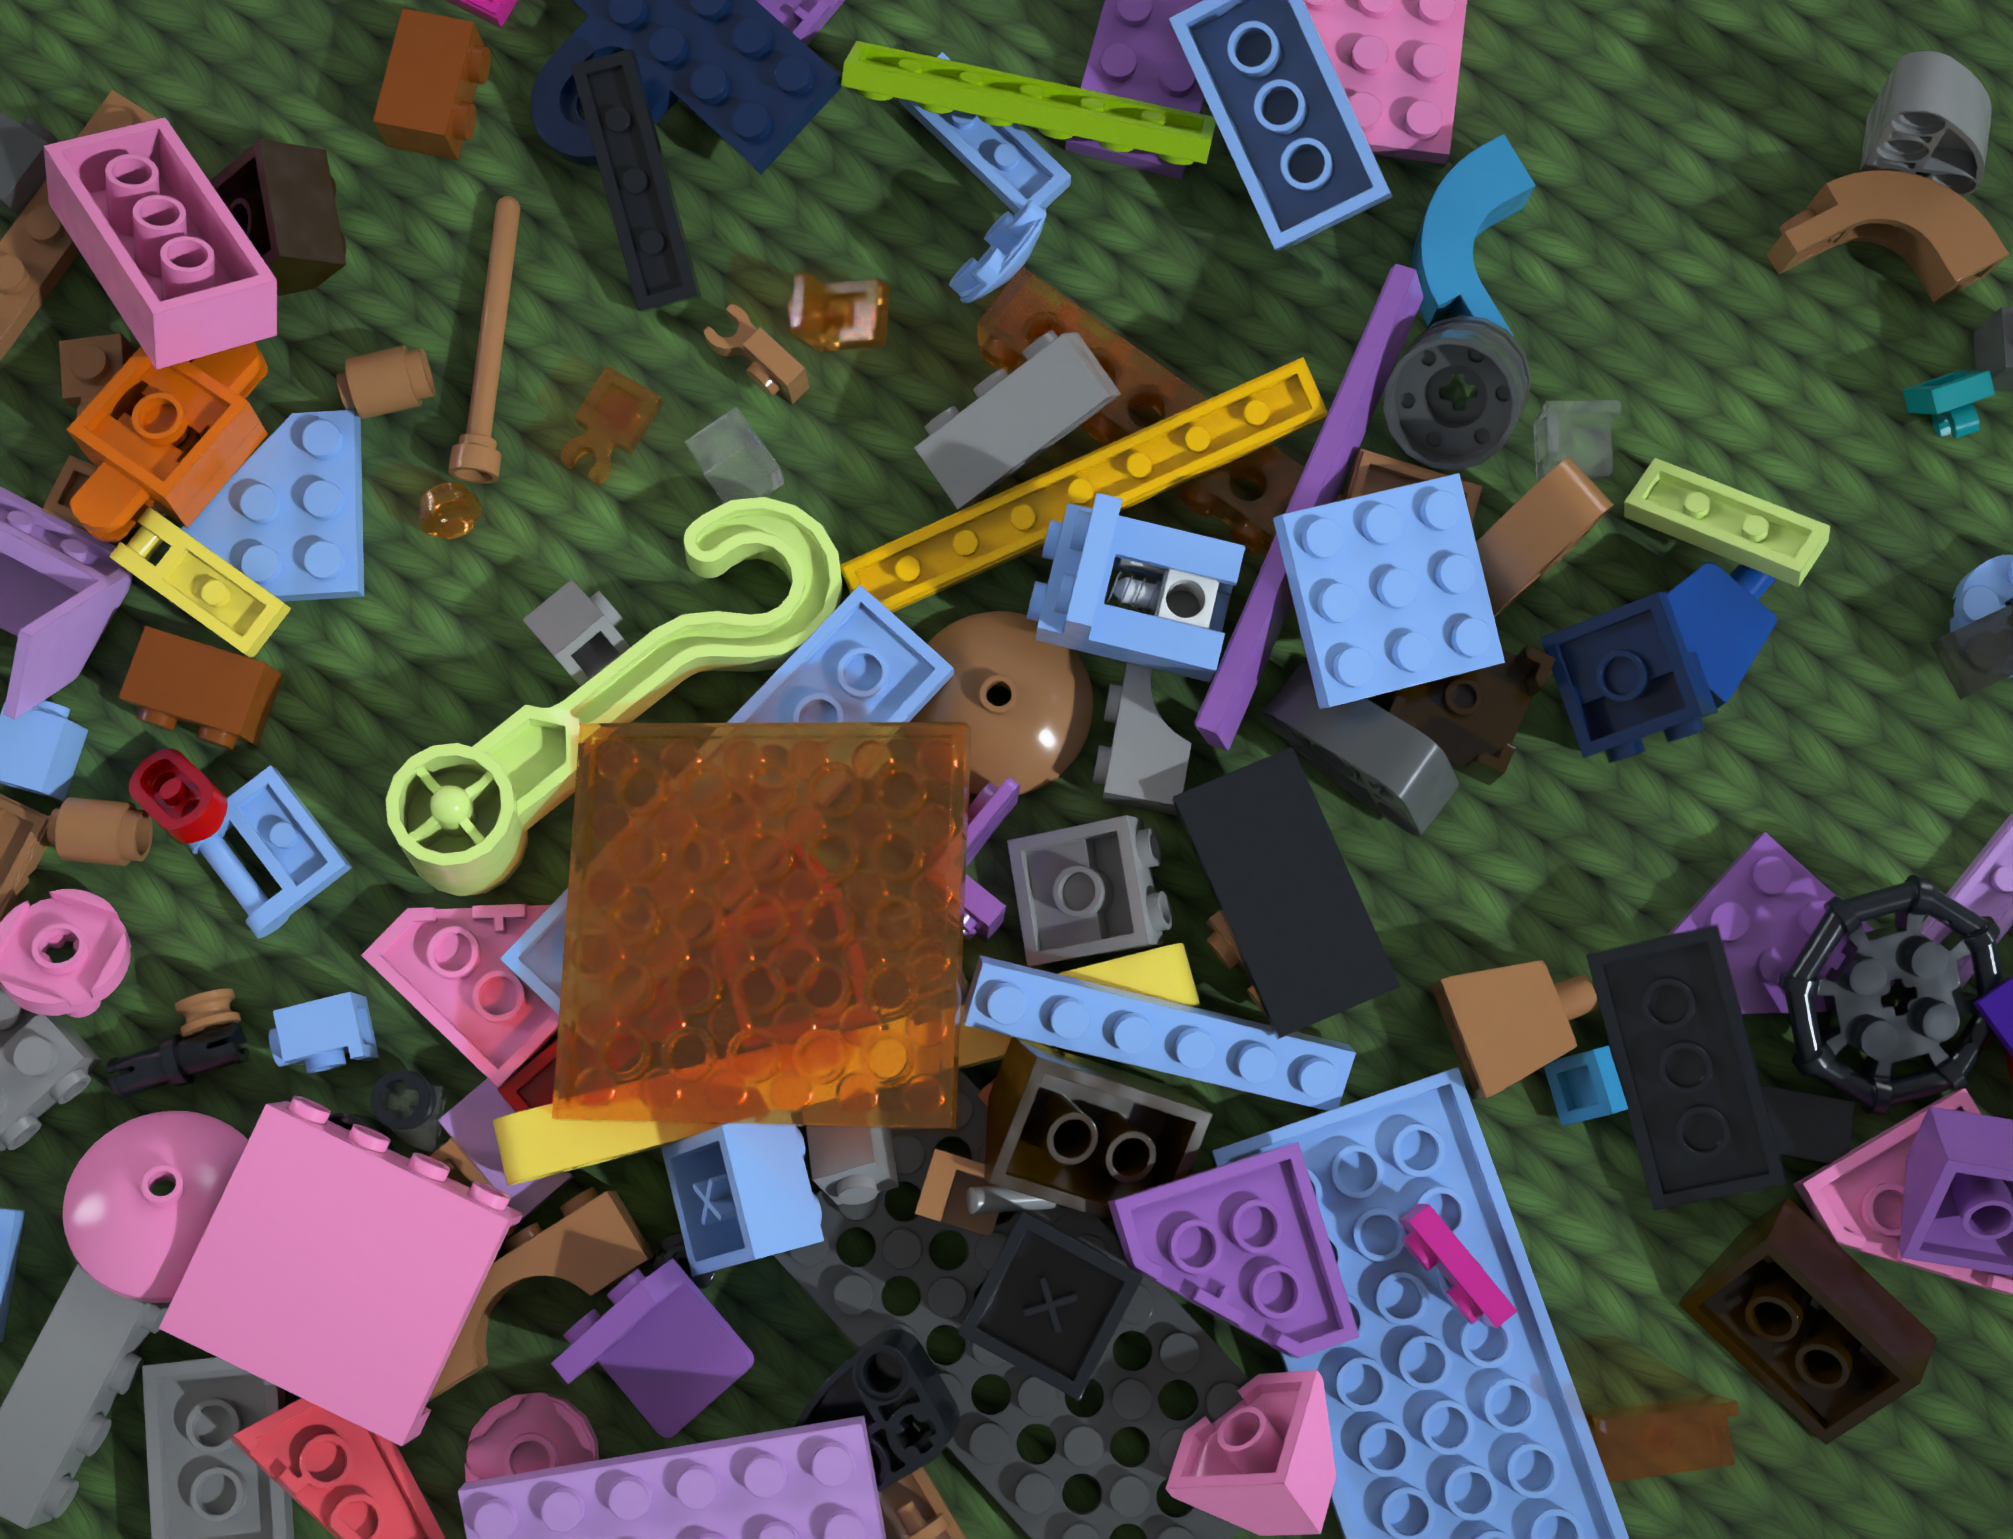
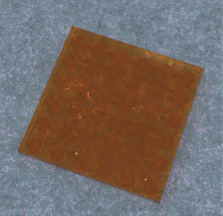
M967 722L580 723L552 1119L590 1122L718 1125L733 1123L761 1126L956 1130L971 727Z

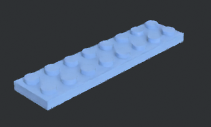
M859 585L505 952L500 960L594 1049L598 1050L715 927L714 919L725 917L949 681L955 674L954 668L863 586Z

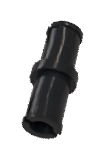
M236 1022L188 1038H184L180 1034L165 1037L158 1047L121 1058L109 1059L106 1068L107 1073L119 1072L121 1075L109 1078V1085L116 1097L124 1099L132 1094L172 1083L175 1087L191 1084L195 1080L196 1075L236 1063L242 1064L247 1062L249 1056L248 1048L237 1049L236 1046L247 1043L246 1037L240 1025Z

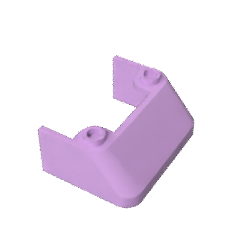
M0 486V628L18 637L3 714L15 720L79 676L128 593L133 574L109 557L116 546L93 538L84 529L42 511L41 507Z

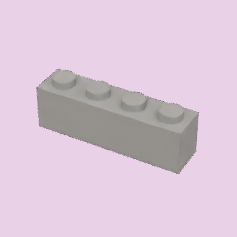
M77 1264L0 1408L1 1517L24 1529H28L49 1522L52 1518L57 1519L66 1511L79 1487V1482L73 1479L85 1455L92 1456L105 1440L111 1427V1419L106 1416L118 1393L121 1395L125 1394L136 1381L144 1363V1359L138 1355L151 1332L155 1334L160 1330L158 1328L171 1302H139L116 1295L93 1281Z

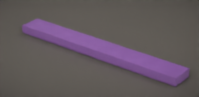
M1396 263L1394 267H1391L1285 514L1336 502L1385 389L1386 382L1391 375L1424 298L1416 269ZM1277 533L1194 722L1196 728L1209 745L1229 751L1293 602Z

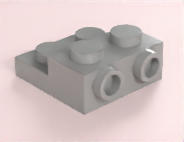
M1125 815L1007 840L1027 967L1037 968L1094 956L1106 957L1164 945L1162 931L1171 928L1172 913L1166 894L1163 891L1155 892L1151 867L1160 865L1161 848L1156 832L1153 828L1145 829L1143 819Z
M1 986L0 1151H5L6 1149L14 1150L29 1141L42 1126L38 1119L55 1103L64 1104L80 1094L91 1081L88 1073L102 1059L62 1015L47 1016L27 1011L12 1002Z

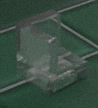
M1546 401L1534 418L1536 479H1542L1567 457H1570L1590 479L1608 478L1613 472L1611 427L1621 415V401Z
M737 406L684 441L693 462L723 504L730 500L765 497L785 484L780 466Z

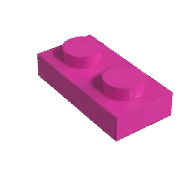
M1417 1204L1398 1220L1409 1233L1402 1239L1404 1246L1426 1271L1431 1270L1434 1266L1440 1270L1452 1285L1445 1292V1295L1467 1322L1472 1325L1480 1319L1484 1325L1498 1328L1517 1312L1511 1302L1430 1204Z

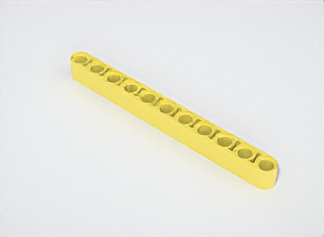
M1184 943L1167 945L1058 973L1059 975L1196 1008L1201 1006ZM967 997L505 1115L494 1119L493 1126L506 1183L509 1186L657 1149L720 1125L789 1109L792 1110V1113L803 1111L805 1108L864 1090L869 1094L942 1075L951 1069H965L1004 1058L1012 1036L964 1025L961 1018Z

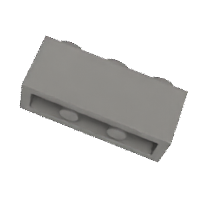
M1054 330L1045 333L1022 352L1028 361L1009 375L1004 368L994 372L973 389L978 397L977 400L961 412L958 411L956 406L948 408L924 427L930 436L914 448L957 509L976 504L1121 395L1078 332L1063 333L1059 337Z

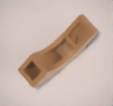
M1891 170L1858 172L1826 183L1808 204L1807 210L1795 215L1780 226L1779 230L1782 235L1766 254L1779 275L1840 244L1848 242L1878 244L1892 250L1908 263L1933 304L1986 277L2009 256L2005 246L1986 218L1964 197L1926 177Z

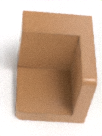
M935 1149L915 1214L986 1236L991 1235L999 1213L970 1214L966 1206V1193L970 1187L996 1185L990 1184L984 1179L985 1164Z

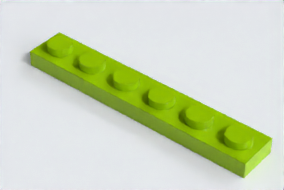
M862 41L855 42L844 61L841 86L858 89V93L868 99L885 101L895 97L918 102L920 108L932 113L944 114L956 110L978 115L982 122L993 126H1010L1013 123L1038 128L1041 134L1054 139H1070L1073 136L1096 140L1103 148L1115 152H1130L1138 149L1157 153L1164 161L1176 165H1190L1194 162L1207 164L1216 125L1215 118L1209 115Z

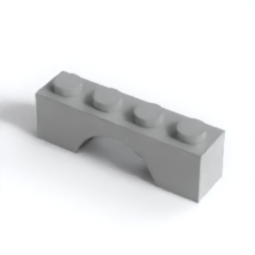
M1130 573L1129 576L1130 578L1134 575L1135 579L1141 581L1147 578V582L1156 584L1157 581H1162ZM1175 591L1166 597L1168 608L1176 616L1190 618L1200 612L1198 600L1187 591ZM1136 607V612L1152 616L1154 615L1150 613L1151 609H1147L1146 612H1143L1142 607ZM1126 663L1123 685L1110 684L1104 721L1116 723L1112 747L1099 745L1092 783L1105 785L1102 802L1177 815L1172 798L1183 793L1191 743L1175 733L1158 713L1151 692V674L1153 669Z

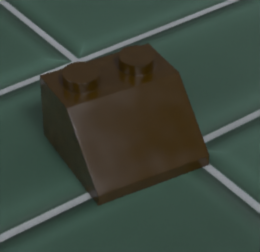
M258 139L210 181L277 279V296L315 289L346 265V241L340 232L335 204L336 185L333 177L330 175L326 150Z

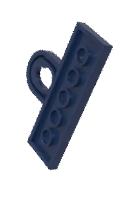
M570 0L588 17L542 67L532 89L530 104L531 115L537 132L556 153L576 164L598 165L586 120L580 115L581 101L571 65L632 49L637 57L655 124L679 99L759 174H762L842 87V78L756 0Z

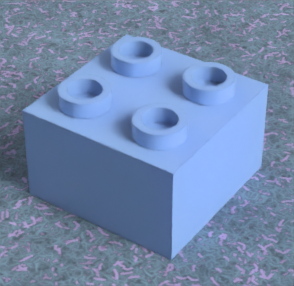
M791 1109L720 1125L661 1147L692 1277L824 1241L820 1226L822 1220L821 1206L816 1195L811 1190L804 1162L805 1143L801 1132L795 1126Z

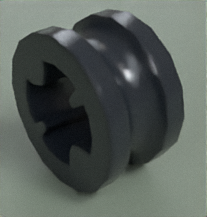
M393 1070L383 1075L375 1083L371 1092V1108L374 1116L383 1125L393 1129H415L423 1125L432 1116L436 1106V1092L432 1083L424 1075L413 1071ZM403 1082L406 1089L418 1091L419 1104L409 1105L414 1112L404 1118L401 1110L390 1109L388 1106L389 1094L398 1095L394 1087Z

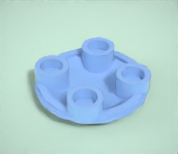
M1029 200L1014 216L1008 211L993 224L984 237V240L991 245L979 261L973 257L970 258L956 272L949 283V286L960 295L962 303H970L984 297L1009 281L1021 269L1030 257L1042 232L1046 218V208L1044 206L1039 207L1033 200Z

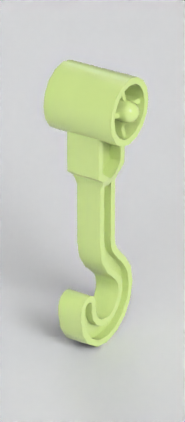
M767 497L730 500L701 515L691 523L684 535L686 562L690 570L700 577L715 578L744 560L760 559L771 562L783 570L791 582L789 595L779 607L767 613L752 615L723 611L682 614L653 629L562 702L550 708L524 705L472 747L460 743L434 745L411 756L393 776L386 796L387 823L418 875L438 891L460 897L485 894L506 883L522 864L528 845L527 830L585 784V765L590 756L682 681L698 672L704 671L756 672L779 669L841 603L842 577L839 554L824 527L796 505Z

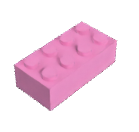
M165 117L44 145L49 205L156 370L277 336V279Z

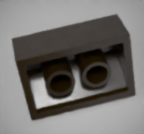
M1012 1037L988 1099L984 1179L996 1186L1113 1221L1108 1201L1189 1175L1213 1113L1183 1090L1033 1041Z
M1788 1197L1746 1227L1682 1296L1679 1305L1825 1445L1919 1385L1937 1337Z

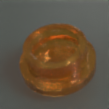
M457 482L443 483L431 488L421 497L419 502L421 510L418 520L422 530L427 535L443 539H455L467 534L481 516L482 507L478 497L468 492L465 485Z

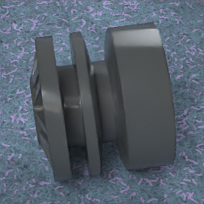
M1460 315L1435 322L1414 339L1386 382L1383 411L1391 436L1408 456L1431 468L1457 471L1484 463L1504 447L1528 402L1531 372L1525 351L1508 330L1486 318ZM1456 374H1463L1465 384L1475 385L1469 396H1461L1460 387L1450 385Z

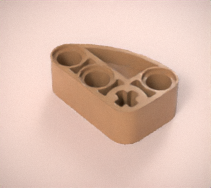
M1570 457L1565 458L1548 472L1476 542L1494 618L1560 562L1614 506Z

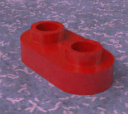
M163 749L148 756L135 769L129 782L130 795L179 843L190 844L207 839L214 835L223 823L228 808L226 796L176 749Z

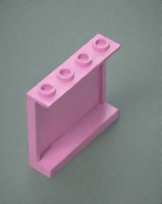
M293 1096L291 1102L268 1103L265 1105L158 1329L395 1444L403 1446L420 1435L431 1412V1409L425 1406L510 1226L520 1223L524 1213L507 1206L511 1197L493 1186L474 1181L471 1188L448 1178L450 1167L432 1157L413 1153L411 1159H408L387 1149L391 1140L378 1131L358 1124H353L351 1130H348L329 1121L328 1118L331 1111L317 1102L304 1097Z

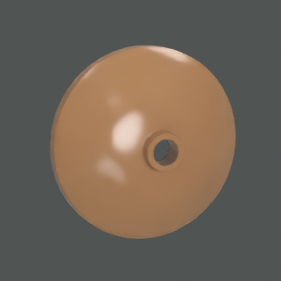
M1006 611L973 614L948 625L927 643L954 668L955 674L907 724L908 732L917 753L934 774L952 787L974 796H978L989 782L999 788L1008 777H1011L1020 784L1018 796L1035 792L1049 785L1073 764L1080 754L1090 731L1093 716V692L1087 669L1081 657L1074 649L1036 641L1038 621L1026 619L1027 615ZM995 686L1005 687L1009 690L1011 699L1003 706L992 705L986 697L988 691Z

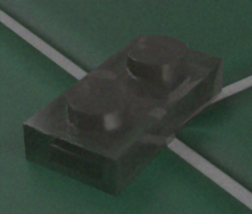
M2013 604L1930 643L1960 700L2013 675Z

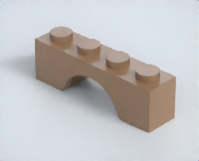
M591 1187L560 1207L565 1216L560 1221L544 1231L536 1222L503 1243L508 1253L493 1262L428 1402L488 1365L486 1335L490 1318L499 1301L517 1284L534 1276H552L573 1283L591 1296L602 1293L629 1276L636 1269H640L652 1261L655 1254L617 1191H606L599 1195L596 1189Z

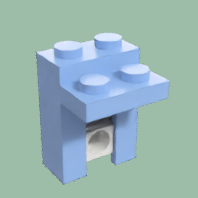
M1096 493L1093 509L1067 503L1063 522L1050 520L1044 543L1042 558L1053 560L1048 584L1035 581L1026 619L1038 621L1035 640L1210 682L1217 670L1225 636L1222 629L1233 585L1236 586L1245 546L1120 516L1119 512L1123 499L1101 493ZM1112 569L1120 570L1107 600L1108 584ZM1121 571L1162 581H1157L1156 584L1147 582V578H1144L1143 581L1137 580L1134 575L1130 578L1125 577L1122 579ZM1175 591H1187L1198 600L1200 612L1190 618L1176 616L1168 608L1166 597ZM1113 593L1118 599V606L1126 603L1130 604L1131 609L1135 606L1142 607L1143 612L1151 609L1150 613L1154 615L1104 604V601L1108 603Z

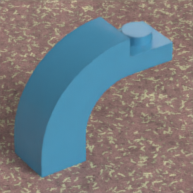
M1504 134L1469 153L1449 171L1437 187L1420 224L1412 253V268L1417 270L1424 297L1419 309L1428 327L1448 316L1453 318L1462 315L1486 318L1512 334L1481 283L1473 260L1474 240L1487 228L1522 210L1536 186Z

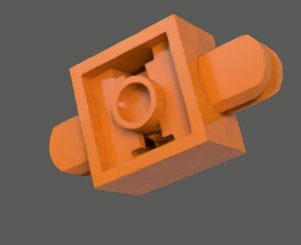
M256 342L193 359L192 362L185 361L157 370L140 346L66 429L87 458L98 467L70 499V506L74 516L93 538L103 542H120L138 523L137 520L148 506L151 508L153 505L188 528L268 436L252 406L245 400L268 373L265 358L259 351ZM189 434V437L187 438L186 442L179 448H176V446L182 443Z

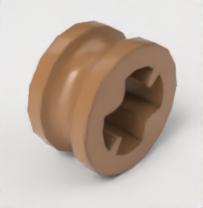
M211 990L187 997L175 1003L176 1013L184 1015L186 1019L185 1025L180 1028L182 1037L188 1038L225 1027L232 1022L239 1024L241 1022L240 1013L233 1012L230 1008V1002L235 999L234 990Z

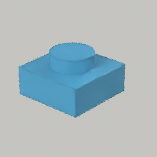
M1609 1045L1560 1058L1543 1066L1562 1126L1615 1114L1628 1109Z

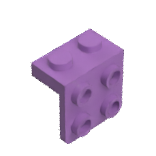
M1008 777L999 788L989 782L969 806L966 813L970 817L966 822L968 826L958 839L950 832L946 834L925 861V864L929 866L926 870V874H928L927 892L928 896L941 905L939 909L943 913L939 917L951 929L968 941L976 933L988 942L1003 924L1006 906L963 871L1016 807L1020 784L1011 777Z
M672 1258L647 1277L639 1269H636L607 1294V1297L614 1306L602 1317L593 1309L563 1335L570 1343V1346L551 1365L569 1384L595 1363L599 1362L655 1431L664 1438H671L747 1372L754 1363V1356L747 1345Z

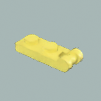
M148 506L137 520L142 525L127 545L120 542L109 557L246 656L253 659L291 608ZM164 541L171 547L159 563L154 566L148 560Z

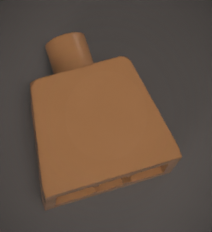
M1543 960L1449 976L1430 985L1474 1100L1487 1098L1499 1093L1577 1047L1569 1020L1599 1009L1595 990L1585 974H1580L1554 984Z

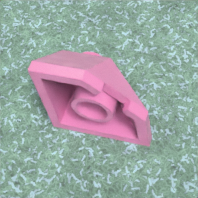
M1318 1370L1258 1374L1237 1390L1243 1398L1239 1403L1212 1424L1204 1416L1183 1433L1165 1489L1171 1497L1260 1536L1321 1534L1336 1480L1323 1378Z

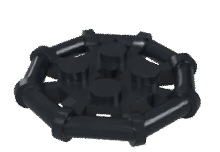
M1910 875L1904 883L1843 900L1837 896L1831 898L1824 904L1825 914L1788 972H1780L1778 987L1785 991L1796 1049L1792 1063L1801 1075L1815 1076L1860 1103L1865 1113L1876 1115L1884 1114L1888 1107L1947 1090L1958 1091L1968 1085L1965 1079L1994 1034V1031L1973 1003L2003 982L1996 942L2000 935V928L1994 919L1990 916H1979L1934 888L1931 880L1926 876ZM1895 913L1894 925L1865 933L1861 922ZM1926 914L1954 930L1940 943L1929 939L1919 932ZM1841 938H1843L1847 943L1841 953L1845 954L1846 957L1839 968L1836 970L1831 967L1826 976L1818 975ZM1971 954L1978 995L1962 992L1957 961ZM1897 979L1898 983L1905 987V995L1902 1001L1894 1008L1888 1004H1881V996L1890 992V981ZM1813 996H1824L1829 1027L1822 1031L1819 1030ZM1960 1012L1972 1014L1973 1016L1947 1054L1939 1044L1941 1041L1950 1039L1957 1032L1960 1025ZM1847 1043L1867 1055L1862 1074L1835 1059L1836 1054ZM1921 1055L1923 1061L1930 1067L1890 1079L1891 1063Z

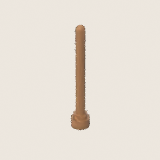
M511 196L500 198L495 208L466 434L459 436L458 444L451 447L449 475L471 483L489 484L497 482L500 473L502 454L496 450L497 441L491 438L520 218V204Z

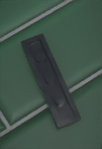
M627 49L571 65L638 311L645 312L700 297V288L635 52L632 49Z

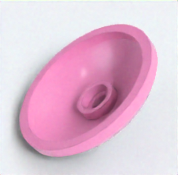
M163 1111L131 1119L106 1133L91 1146L78 1162L70 1177L64 1196L63 1225L69 1247L83 1271L101 1287L121 1297L148 1303L171 1302L244 1151L248 1139L234 1127L217 1118L189 1111ZM171 1181L176 1184L174 1190L168 1195L156 1196L151 1193L152 1188L158 1182Z

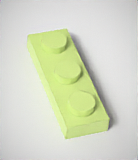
M1657 458L1653 459L1624 501L1625 518L1796 587L1801 585L1829 541L1830 526Z

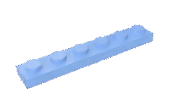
M981 955L978 958L961 1017L966 1026L1326 1111L1339 1108L1356 1052L1349 1044L1300 1032H1294L1277 1040L1271 1025Z

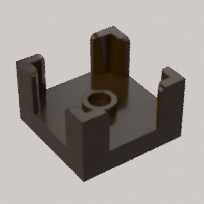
M1525 646L1517 655L1502 649L1505 663L1393 691L1385 710L1433 740L1446 754L1452 769L1490 786L1505 773L1516 749V745L1512 744L1531 699L1544 686L1556 658L1529 646Z

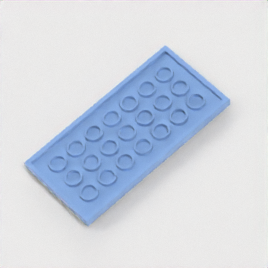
M1458 1067L1210 1151L1215 1167L1277 1147L1299 1142L1360 1337L1301 1358H1292L1280 1351L1279 1353L1286 1372L1318 1370L1323 1378L1336 1469V1480L1330 1500L1344 1539H1629ZM1417 1204L1431 1205L1515 1307L1517 1312L1498 1328L1486 1326L1480 1319L1472 1325L1467 1322L1445 1295V1292L1452 1285L1440 1270L1434 1266L1431 1270L1426 1271L1404 1246L1402 1239L1409 1233L1398 1220Z

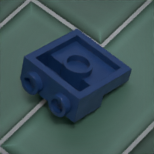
M1666 592L1654 593L1541 637L1546 654L1556 658L1552 666V672L1583 758L1605 753L1608 763H1613L1646 751L1642 739L1664 732L1667 743L1697 734L1705 730L1701 718L1718 712L1697 653H1688Z

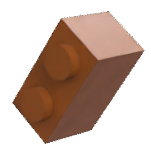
M402 8L373 118V123L387 147L458 160L463 140L469 141L473 136L476 124V107L473 104L477 84H485L488 78L491 62L490 50L488 47H485L474 22Z
M145 626L118 698L139 709L136 720L172 732L177 722L199 728L196 734L197 739L233 750L237 740L255 746L259 745L283 675L265 662Z

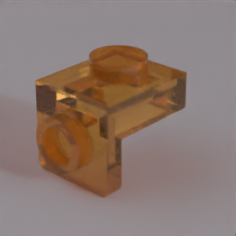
M809 273L796 274L794 277L793 296L788 304L790 331L820 352L885 346L890 286L879 278L824 284Z

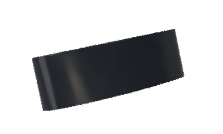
M889 1329L879 1333L859 1347L819 1387L805 1406L795 1427L864 1416L870 1448L877 1453L881 1462V1469L874 1470L877 1489L880 1492L932 1462L940 1455L957 1431L960 1413L954 1398L917 1338L902 1329ZM888 1353L894 1356L901 1365L902 1379L894 1380L883 1376L876 1365V1354ZM916 1419L918 1422H924L929 1419L934 1424L935 1429L933 1432L929 1428L918 1431L913 1425V1420Z

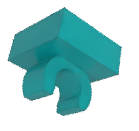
M1957 370L1902 389L1908 413L1932 414V423L1937 436L1943 437L1952 433L1953 438H1959L1980 430L1978 414L1972 403L1995 395L1989 370Z

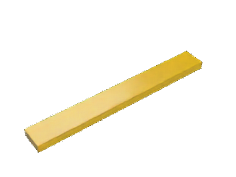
M1302 357L840 565V570L850 593L861 585L893 613L1044 546L1050 520L1063 522L1067 503L1093 509L1096 493H1101L1123 499L1120 511L1125 510L1318 424L1326 419L1328 411L1306 361Z

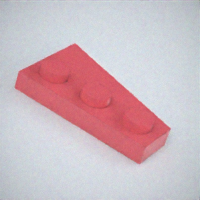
M303 1398L241 1430L230 1438L234 1444L335 1539H446L395 1443Z

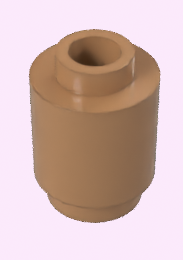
M406 345L346 358L345 372L337 373L336 376L344 407L346 410L356 408L361 419L422 406V399L435 396L434 380L423 348L408 350Z
M68 797L62 803L60 809L56 808L52 811L47 826L48 842L50 846L56 847L57 855L61 860L115 866H127L131 861L145 860L149 853L153 836L152 817L145 810H137L134 803Z

